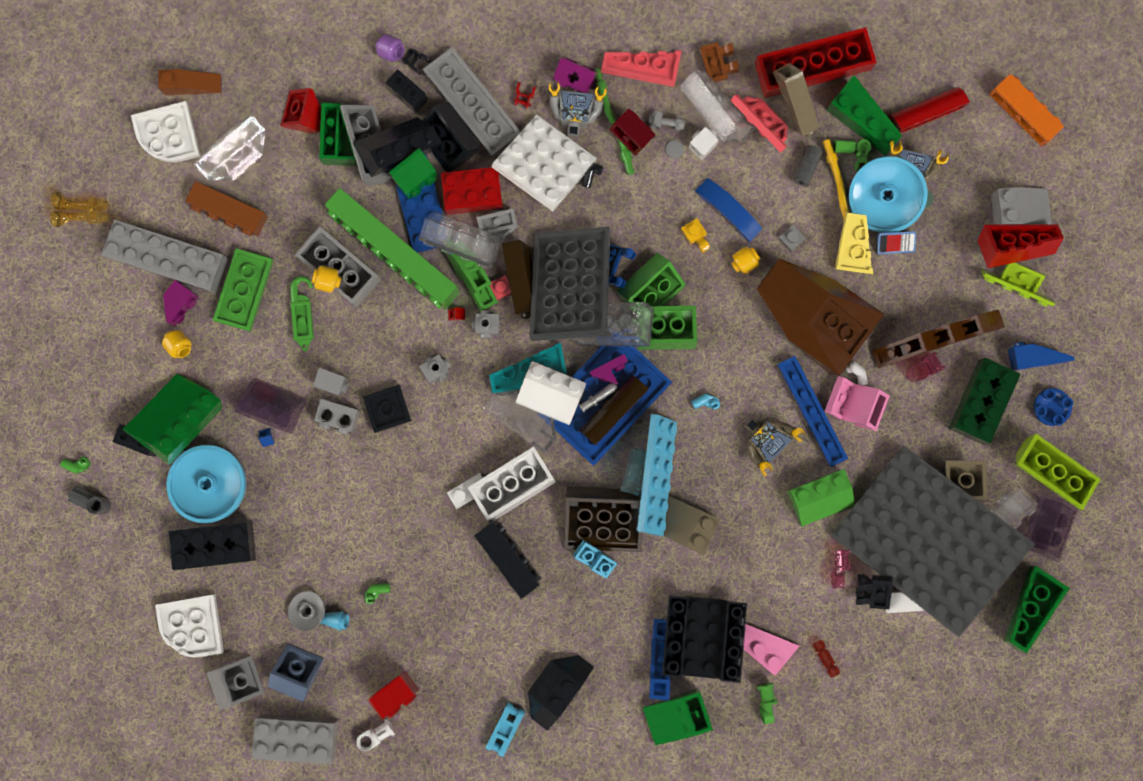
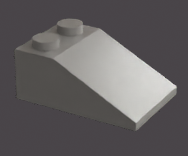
M1013 187L997 189L991 194L994 224H1052L1048 189Z

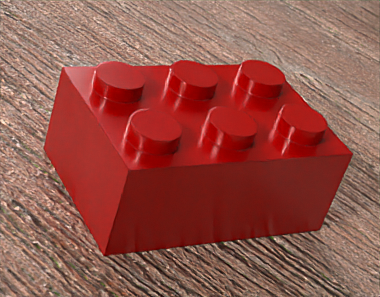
M492 167L441 173L444 206L447 215L503 209L499 172Z

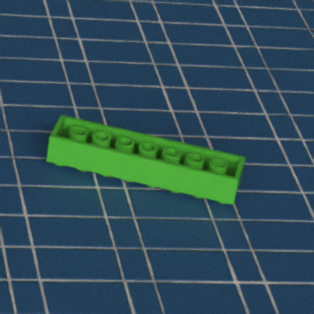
M341 188L325 204L328 209L326 213L331 216V219L337 224L342 222L341 225L352 236L356 234V238L367 249L370 246V250L381 261L386 259L385 262L394 272L399 270V274L410 285L414 283V287L424 297L426 295L430 296L429 300L438 309L443 307L446 310L460 294L458 287Z

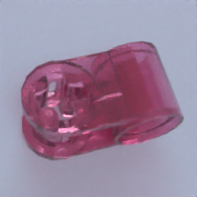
M935 351L910 366L906 370V378L910 382H918L938 373L946 367L941 365ZM915 368L920 372L919 377L914 375Z

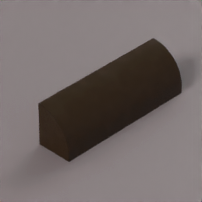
M630 375L578 431L596 446L649 388L638 378Z

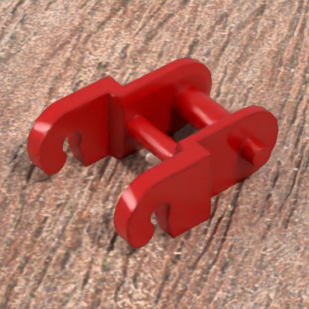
M518 82L516 88L517 97L513 102H515V106L522 104L528 109V106H531L530 100L534 98L536 86L533 87L531 94L526 95L520 93L521 82ZM519 97H526L528 100L527 102L519 100Z

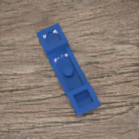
M707 178L695 190L707 204L710 203L736 227V231L749 243L762 230V227L735 198L711 179Z
M654 619L649 699L669 700L670 676H662L667 621L664 619Z

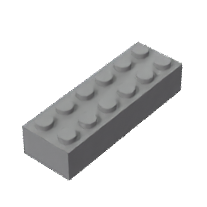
M117 220L113 221L101 256L111 261L173 281L176 280L182 284L213 294L217 293L228 262V258L222 254Z

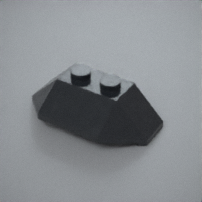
M579 655L551 660L528 691L532 720L548 731L581 689L594 666Z

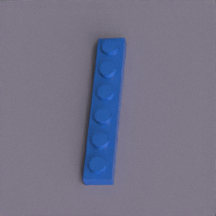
M796 356L779 363L777 366L829 467L848 459Z

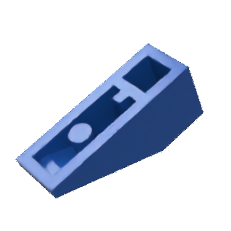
M1025 342L1014 343V347L1007 349L1011 370L1014 371L1067 363L1075 360L1074 356L1035 344L1026 345Z

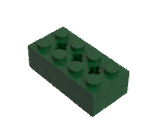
M987 358L978 360L948 429L982 445L991 444L1021 374ZM976 415H977L978 418H979V421H978V422H976L977 419H975V416H976Z

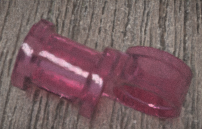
M834 550L832 552L835 555V567H833V572L831 573V584L833 589H844L845 571L851 570L848 558L850 550Z

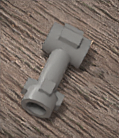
M653 111L649 118V124L652 129H661V125L673 126L675 131L684 129L685 118H681L682 116H677L676 119L664 118L662 112Z

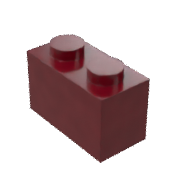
M630 108L609 128L635 156L656 135Z

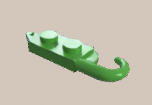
M299 276L292 281L290 286L294 341L298 342L303 351L307 352L311 341L314 340L312 306L308 297L298 295V284L306 282L310 288L313 287V284L309 278Z

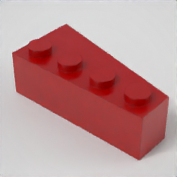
M986 224L977 241L987 268L1053 255L1057 252L1064 237L1058 224Z

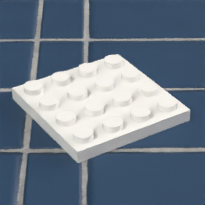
M536 115L493 162L492 168L553 212L584 176L587 169L596 162L597 158Z

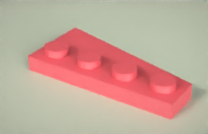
M647 51L639 52V54L605 52L601 73L674 87L681 51H675V53H666V51L647 53Z

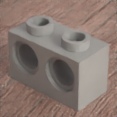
M320 399L314 421L319 423L318 427L328 430L330 426L337 428L336 432L348 435V432L354 433L361 411ZM327 410L332 412V417L329 420H325L323 417ZM348 415L350 417V423L347 426H344L342 424V418Z

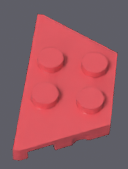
M734 95L730 101L746 116L747 121L753 124L759 130V133L764 138H767L781 153L787 147L784 141L787 139L788 125L763 99H754L748 96L741 99L739 95Z

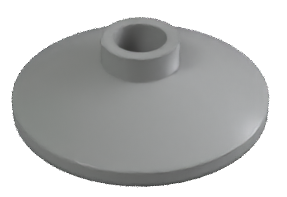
M301 592L289 604V621L298 630H312L324 618V602L314 592ZM309 608H311V614H310V615H308V613H307V611H308Z

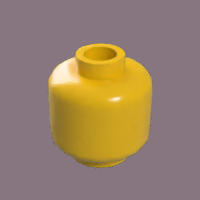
M744 246L733 254L734 262L731 264L737 273L741 271L743 274H748L759 266L761 258L753 247Z
M324 265L314 269L311 283L314 284L315 289L332 293L335 287L339 288L341 277L338 276L337 269Z
M169 331L164 335L162 347L172 358H184L191 351L192 343L182 331Z

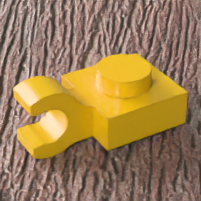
M698 218L681 227V231L690 245L696 242L702 253L709 250L710 245L703 238L707 235V232Z

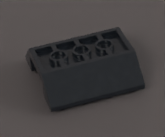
M669 596L662 676H692L741 683L747 603L691 596Z

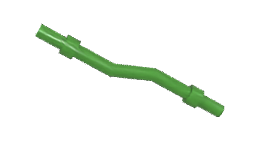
M597 68L595 69L598 71L595 86L596 88L599 86L598 92L604 94L607 84L603 80L601 69ZM606 93L602 98L604 100L603 109L609 122L613 125L617 119L611 110ZM618 139L621 149L620 157L625 164L627 175H633L631 151Z

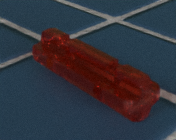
M816 641L813 647L816 652H819L817 655L825 669H828V675L831 678L836 677L840 674L837 665H834L835 661L829 650L825 649L824 641Z

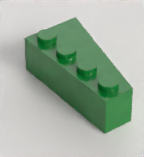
M853 75L827 108L830 114L861 138L868 140L884 156L891 150L890 142L893 141L895 145L902 137V134L855 75Z
M1036 565L1029 566L1004 642L1020 653L1027 654L1070 588Z

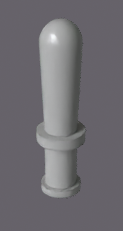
M610 383L594 396L590 395L588 400L578 405L584 413L591 406H596L597 402L617 390V385Z

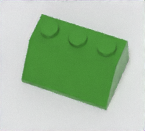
M656 253L626 281L624 288H619L616 292L624 303L638 316V306H665L686 284L672 263L659 253Z
M638 306V350L695 349L697 345L696 306Z
M845 469L835 471L787 490L801 527L855 506L852 486Z

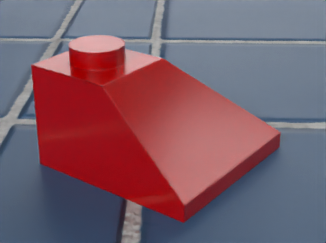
M305 88L289 91L281 127L306 133H319L321 129V107L313 89Z

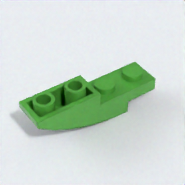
M458 237L442 245L459 279H463L479 311H483L498 303L489 286L492 284L465 243Z

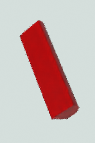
M955 87L887 116L898 131L904 133L963 109L970 101L960 87Z

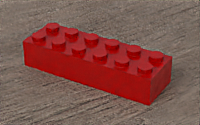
M865 27L757 55L754 65L763 96L768 98L782 94L773 72L789 63L802 71L806 85L810 87L871 71L877 61L867 28Z

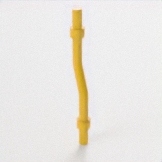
M830 139L822 142L827 155L825 158L827 164H830L836 182L839 207L843 219H845V214L849 212L844 182L837 164V154L834 153Z

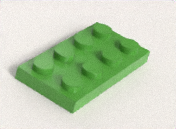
M236 248L212 321L251 332L274 260Z

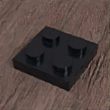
M400 385L363 396L374 433L412 421Z

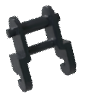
M409 49L411 53L402 60L405 65H410L412 71L421 75L422 73L414 65L419 59L427 60L428 63L431 60L423 53L418 54L415 49ZM415 55L417 58L411 63L410 59Z

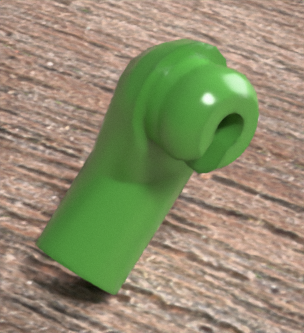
M80 457V460L76 462L64 458L60 467L78 474L89 468L90 461L87 457Z
M390 583L372 584L364 594L365 602L373 604L380 593H390Z

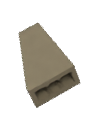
M789 63L773 73L797 132L802 136H809L820 126L804 75L801 70Z

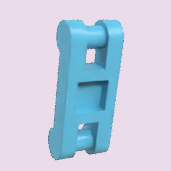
M510 702L507 703L485 747L490 751L492 749L498 752L497 755L501 757L504 756L526 712L521 708L519 710L513 707L514 704ZM509 714L516 717L514 722L507 719ZM497 738L504 741L502 745L495 742Z

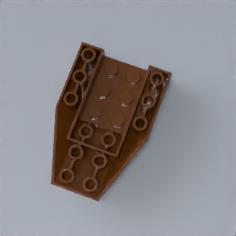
M782 259L777 260L756 289L786 338L830 375H841L884 316V313L835 279Z

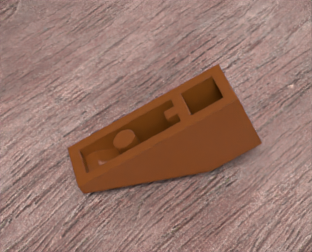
M180 69L158 70V88L165 96L221 93V74Z

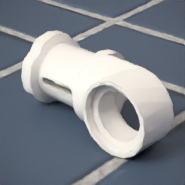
M386 719L383 724L375 729L371 728L361 733L357 739V747L362 751H368L381 744V741L388 736H394L396 733L390 721ZM363 736L371 738L370 746L364 747L361 744L360 740Z

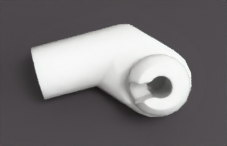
M851 361L845 368L846 372H853L857 375L859 385H867L868 380L864 367L857 362Z

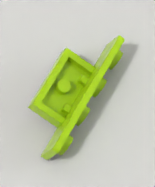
M1017 262L1006 264L1000 276L985 269L981 271L984 280L989 283H1000L1002 288L1008 291L1014 289L1019 292L1020 296L1027 299L1030 297L1037 299L1036 302L1045 307L1047 305L1054 307L1055 305L1052 298L1037 292L1046 277L1043 273Z

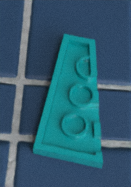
M561 342L489 375L493 395L520 390L532 361L567 375Z

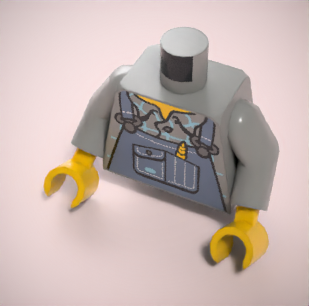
M550 82L548 87L552 93L550 94V105L553 114L557 120L561 121V126H568V136L578 137L579 129L587 128L588 124L593 123L601 114L604 102L602 98L606 95L607 88H605L604 94L598 92L599 86L596 88L595 94L559 91V82H557L558 87L556 89L551 88Z

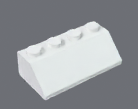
M532 447L467 488L486 520L491 523L556 482L536 449Z

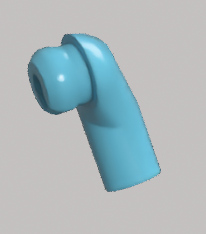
M707 393L691 401L694 409L703 405L714 410L720 407L719 399Z

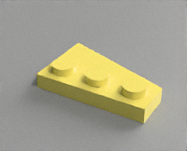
M846 212L835 269L873 274L868 241L867 216L865 214Z

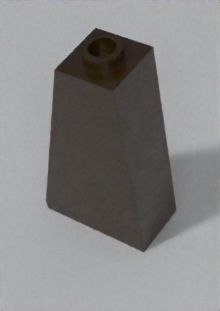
M521 240L502 243L515 314L521 316L522 319L531 318L533 270L530 247Z

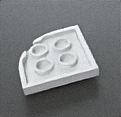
M186 101L131 115L138 142L154 158L165 162H181L201 157L189 106Z
M215 594L155 605L160 634L166 644L178 651L179 654L188 657H203L224 652Z

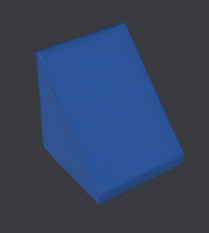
M270 428L259 431V440L263 447L275 444Z

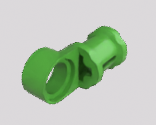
M774 683L759 684L756 687L760 691L762 700L760 702V714L763 724L774 723L771 705L778 703L773 692Z

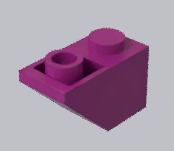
M176 280L173 281L163 294L166 322L173 326L180 324L184 320V314L188 309H192L197 303L196 299L198 298L195 293Z

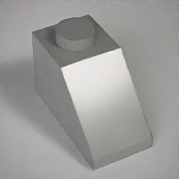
M319 368L313 387L342 397L343 393L346 394L349 383L346 377Z

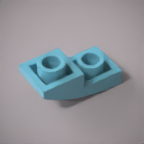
M584 539L573 553L575 559L589 566L592 571L606 579L617 565L614 559Z

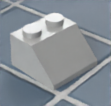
M252 656L207 673L219 710L232 707L264 693Z

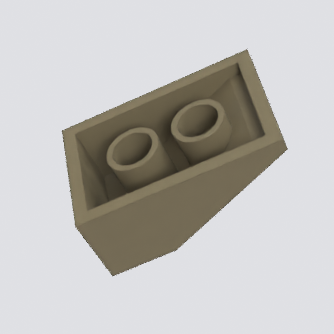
M668 495L664 536L704 555L720 519Z

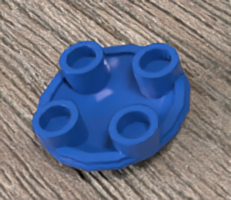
M1056 388L1045 389L1035 398L1033 404L1034 414L1045 425H1062L1071 415L1073 400L1062 390Z

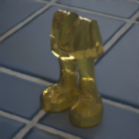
M60 192L52 193L51 202L54 209L85 210V212L81 213L52 211L50 220L53 227H61L69 221H87L91 225L108 221L107 213L93 212V210H107L108 201L92 197L86 201H70Z

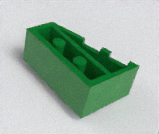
M322 103L320 161L323 165L357 166L340 108L341 103Z

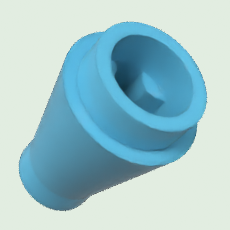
M344 611L326 612L320 624L339 631L342 629L346 630L349 624V614H345Z

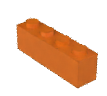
M1011 73L989 94L1041 147L1048 143L1064 127L1061 120L1053 116L1048 111L1047 106L1040 103L1034 97L1033 92L1026 89L1021 84V81Z

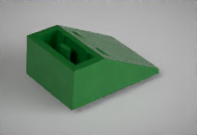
M698 688L670 697L669 700H662L642 707L655 745L695 737L713 730Z

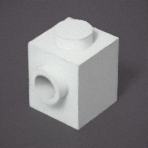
M706 127L702 131L697 130L692 136L693 140L688 148L703 160L718 144V135L712 129L708 130Z

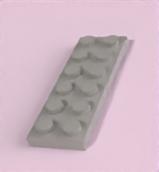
M453 47L423 69L426 76L446 101L450 102L460 118L491 157H494L511 144L521 131Z

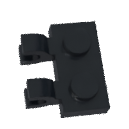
M858 574L856 605L869 604V608L889 610L893 576L872 575V579H869L866 575Z

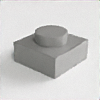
M792 225L778 239L792 252L806 238Z

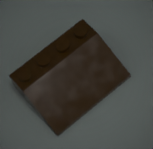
M567 487L564 549H577L584 539L601 551L641 552L642 532L637 531L642 490Z

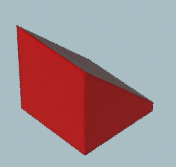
M454 307L448 309V321L465 320V308Z

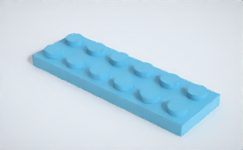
M651 414L637 531L655 536H664L666 512L668 510V494L671 488L670 476L673 470L672 459L675 452L674 442L675 435L677 434V422L656 414Z

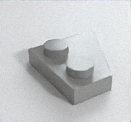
M513 208L476 217L485 253L491 251L518 228Z

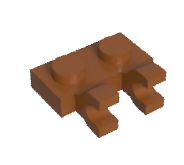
M718 42L700 47L709 84L727 80V74L739 72L738 61L724 65L722 56L734 55L732 43L719 47Z

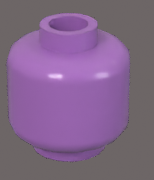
M384 34L376 41V52L379 57L390 62H395L402 58L405 50L399 38Z

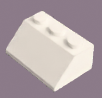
M532 361L516 403L570 425L586 383Z

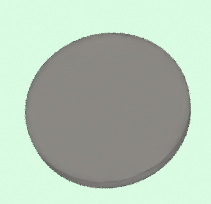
M677 140L668 142L665 148L666 154L673 159L681 157L684 152L683 144Z

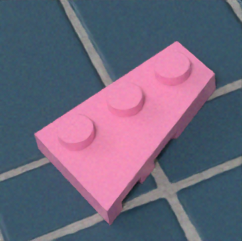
M746 624L744 650L775 676L798 649L799 645Z

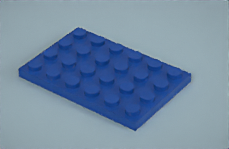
M617 330L572 376V378L586 383L579 404H582L589 399L590 395L594 396L610 384L592 378L590 372L625 354L628 360L625 364L626 367L618 372L612 371L618 382L617 389L630 375L638 378L649 389L599 443L594 446L578 430L611 395L597 402L596 406H591L584 413L577 406L570 425L538 412V415L593 466L672 383Z

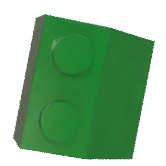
M420 148L389 172L394 183L408 200L411 197H417L421 193V189L426 185L430 186L433 184L438 176L436 170Z

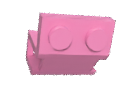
M838 376L825 412L837 419L855 423L857 427L877 431L890 395L880 389L854 384L848 379Z

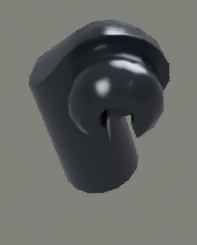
M593 163L587 169L582 182L583 187L591 188L594 174H602V165Z

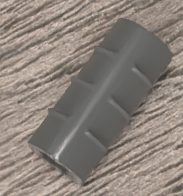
M807 145L805 152L802 154L803 157L799 162L798 169L795 171L793 182L800 186H809L823 153L820 148Z

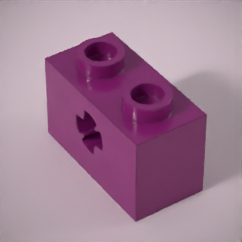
M564 56L560 58L553 79L559 82L562 87L567 88V86L574 88V92L590 93L598 71ZM577 73L579 79L573 81L574 77H571V74Z

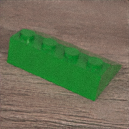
M176 374L123 428V431L170 465L222 409V402L206 388Z

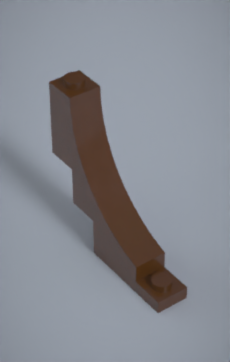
M998 309L930 331L918 333L872 350L878 368H882L954 343L1005 328Z

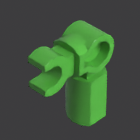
M849 140L834 141V153L853 154L856 152L857 162L854 164L855 171L859 170V164L865 165L869 162L867 158H869L871 144L868 140H861L858 143Z

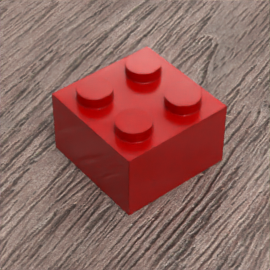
M405 670L373 694L368 701L381 719L386 716L390 719L399 712L402 704L407 706L415 700L419 688Z

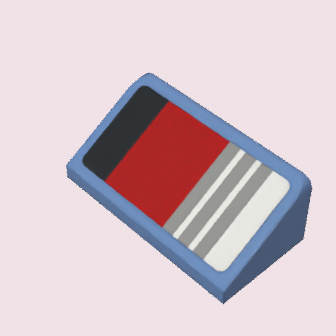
M916 231L879 233L875 236L877 255L915 253Z

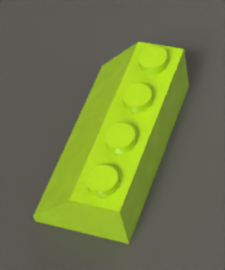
M1038 434L1025 438L1016 453V465L1081 511L1085 508L1101 480Z

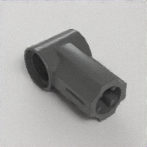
M75 486L69 493V502L86 509L91 514L102 515L108 513L111 509L109 499L100 497L79 486ZM98 501H100L101 507L99 510H97L96 507Z

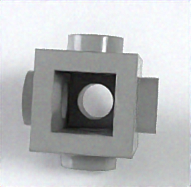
M480 311V314H476V319H472V330H475L476 335L480 336L481 339H491V336H499V314H492V311Z
M433 354L425 359V363L419 366L431 385L436 381L438 383L443 382L448 378V374L451 373L448 369L451 367L446 357L441 358L440 355L435 356ZM439 366V369L434 371V368Z

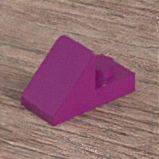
M625 354L591 371L590 376L618 385L612 371L618 372L626 367L625 364L628 360Z

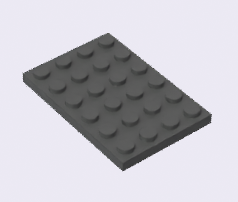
M609 226L535 233L529 336L531 341L607 336L610 260Z

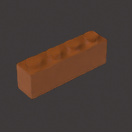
M196 181L185 201L190 205L191 210L199 214L203 211L207 213L208 218L214 221L221 219L225 221L224 225L232 229L236 226L242 229L241 232L250 237L252 234L259 236L268 218L264 212Z

